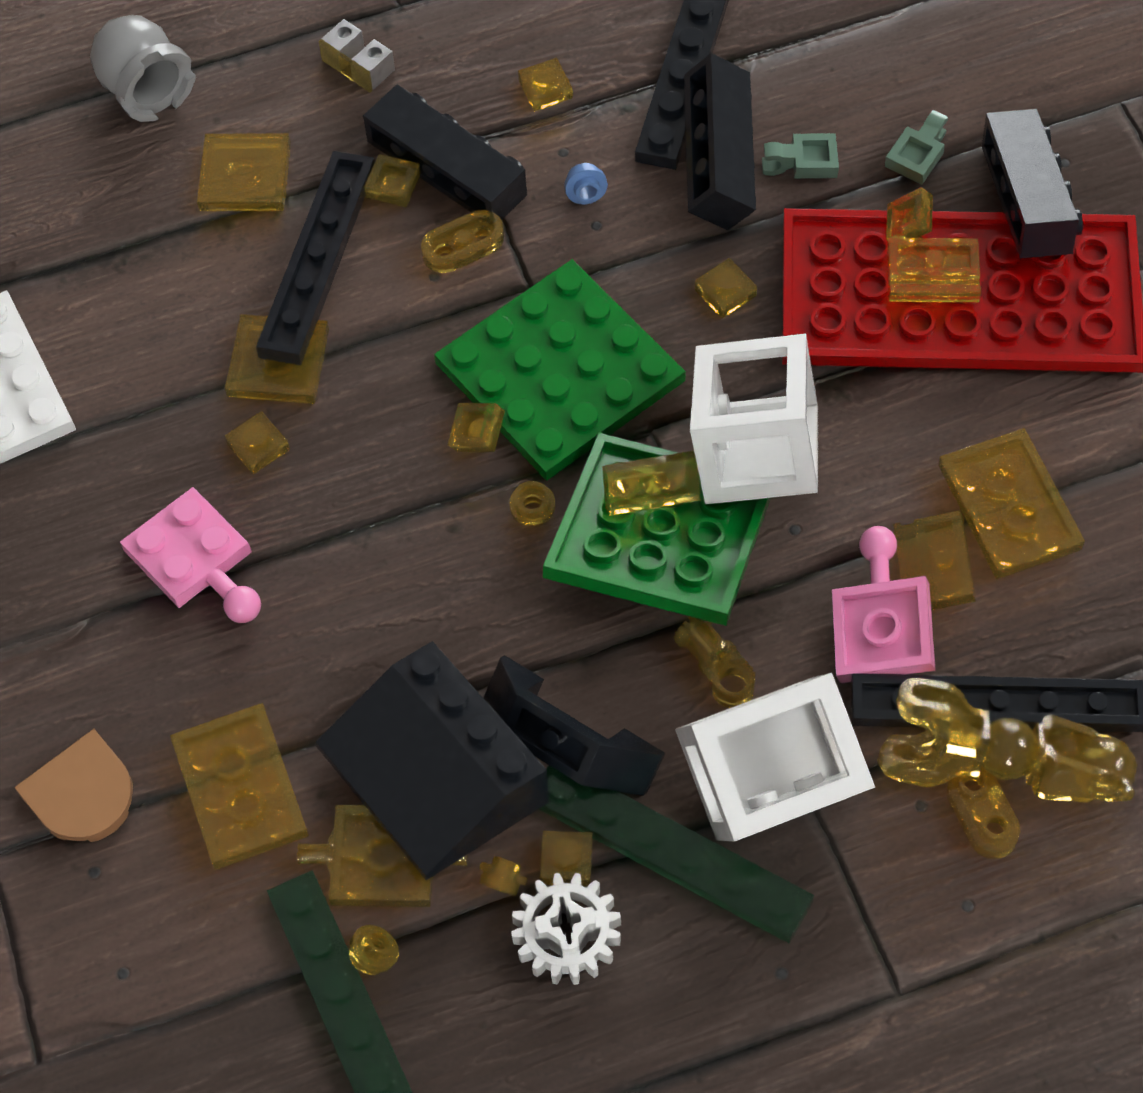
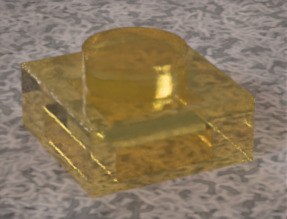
M557 57L518 70L519 82L534 111L573 98L572 86Z
M379 154L364 187L366 198L407 207L420 176L419 163Z
M920 187L888 203L886 240L898 248L931 232L933 195Z
M730 258L695 280V291L722 319L757 296V286Z
M458 403L448 445L457 452H495L505 410L496 403Z
M262 411L225 435L227 445L253 475L290 450L288 440Z
M543 831L540 881L545 885H554V874L560 873L563 883H571L574 874L579 873L581 875V885L588 887L591 883L593 833Z

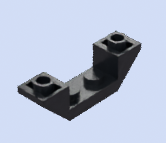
M505 655L500 657L483 698L535 757L582 786L641 796L647 794L665 756V752L625 728L607 739L537 696L544 681L543 678Z

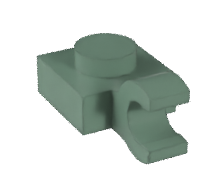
M933 110L919 131L907 126L887 154L885 167L922 185L944 154L945 144L941 143L947 131L943 126L948 121V117Z
M836 133L793 134L791 144L779 142L764 144L765 157H762V173L764 175H779L793 168L794 179L837 178L839 162Z

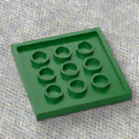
M573 259L434 354L436 365L546 481L592 449L598 433L613 434L685 382L686 371Z
M598 433L543 564V578L726 626L771 498L705 504L696 457Z

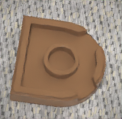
M95 729L88 732L14 787L20 797L52 835L61 840L67 839L72 841L89 840V842H95L114 833L127 819L133 794V782L126 767Z

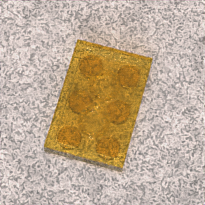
M1025 428L940 456L938 466L996 579L1083 549L1085 540Z
M263 703L170 735L215 870L309 836Z

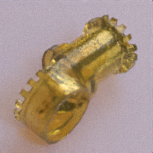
M689 617L690 623H687L685 620L683 624L686 627L680 626L678 628L679 631L675 632V642L680 647H687L698 660L699 670L711 683L712 695L715 701L728 708L750 701L754 694L756 674L753 672V667L737 651L735 644L732 641L724 640L713 628L712 622L694 617ZM735 675L741 677L747 686L739 692H731L724 689L720 681L724 677Z

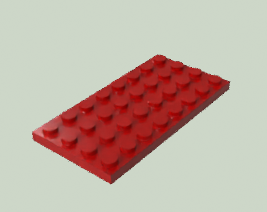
M784 208L782 336L806 333L811 365L1143 373V305L1136 215L1082 214L1083 230L1081 235H1076L1073 254L1020 258L1004 212ZM787 356L782 357V365H787Z

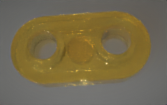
M477 210L429 231L421 242L422 257L425 265L434 272L448 273L496 252L504 242L503 222L494 212ZM480 236H487L482 240L477 239ZM442 253H448V255L439 256Z
M965 763L955 768L948 780L946 796L970 845L983 857L990 859L1006 857L1017 845L1020 836V824L995 775L987 767L978 763ZM974 780L981 785V789L978 791L969 790L964 783ZM989 823H997L1002 826L1004 832L994 834L988 830L987 825Z

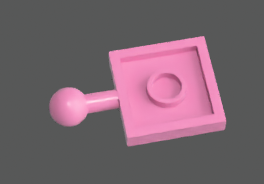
M194 487L120 541L124 552L178 608L182 607L210 585L224 599V611L232 621L247 623L255 619L259 614L261 600L258 593L248 586H237L225 574L252 553L249 543Z
M873 526L862 534L859 542L861 554L870 561L871 584L832 589L836 677L840 683L851 682L852 674L908 675L935 671L930 584L926 576L890 581L889 560L897 550V540L893 532L888 528Z

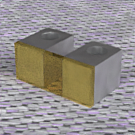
M345 19L318 41L322 61L368 92H372L395 71L392 50L375 39L364 47L362 31Z

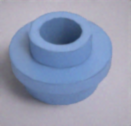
M581 163L570 169L564 184L567 197L572 202L582 205L591 204L599 200L605 194L608 186L604 172L590 163Z

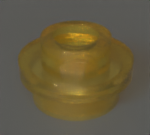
M527 481L520 484L513 491L509 500L512 516L523 525H541L547 522L555 512L554 494L547 486L538 481ZM532 502L540 505V507L535 509L525 508L527 504Z
M493 856L491 864L481 862L478 868L482 871L479 880L480 884L512 896H517L520 885L526 886L528 879L519 875L521 865L497 856Z
M365 925L358 928L352 935L349 957L352 964L359 971L368 975H377L393 967L399 957V948L395 939L386 930L374 925Z

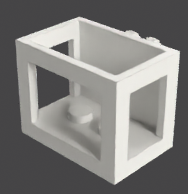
M806 333L696 346L690 433L705 504L818 493V403ZM787 356L786 396L730 402L728 394L723 393L718 364Z
M832 673L806 679L675 729L717 841H738L875 788Z

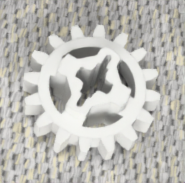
M555 873L553 878L554 885L547 887L540 880L535 881L537 893L535 897L525 893L521 894L520 902L525 911L519 910L512 913L513 924L520 927L511 932L514 945H523L518 950L521 963L534 959L532 965L534 976H540L547 969L551 971L552 984L557 985L562 974H569L572 983L576 985L579 984V972L586 970L593 978L598 976V960L608 964L612 963L613 952L608 946H620L621 933L614 929L621 926L620 912H609L614 907V897L611 894L598 897L600 893V883L598 881H593L586 888L581 885V875L579 873L574 874L571 883H563L560 873ZM572 900L579 901L588 907L583 908ZM553 903L545 915L538 916L546 906ZM562 913L566 914L567 923H570L573 933H571V944L567 943L566 934H563L560 924H562ZM596 940L589 950L580 954L589 941ZM544 949H551L561 957L553 956L545 952Z

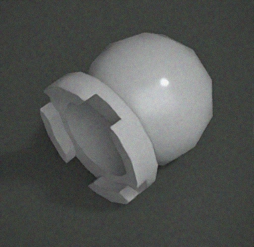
M128 15L109 20L94 35L90 60L95 75L104 88L116 95L120 106L131 118L140 122L156 121L159 119L155 115L156 113L161 112L171 104L177 109L190 94L196 80V75L191 71L192 60L180 47L170 43L163 29L141 15Z

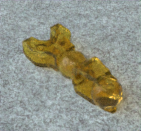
M910 678L904 681L900 686L896 701L899 713L905 721L927 730L917 735L894 734L883 743L878 757L879 767L887 777L922 787L941 785L961 775L978 777L983 767L989 775L1001 780H1013L1026 775V784L1032 786L1036 796L1046 800L1087 803L1094 799L1102 801L1132 800L1135 794L1132 784L1136 778L1137 762L1128 745L1108 735L1099 734L1091 727L1054 715L1044 716L1041 723H1036L1034 730L1027 723L1014 718H1001L990 723L989 711L971 706L964 694L953 684L923 678Z

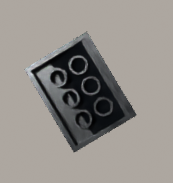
M433 641L393 664L316 741L318 750L426 881L549 803L547 769Z

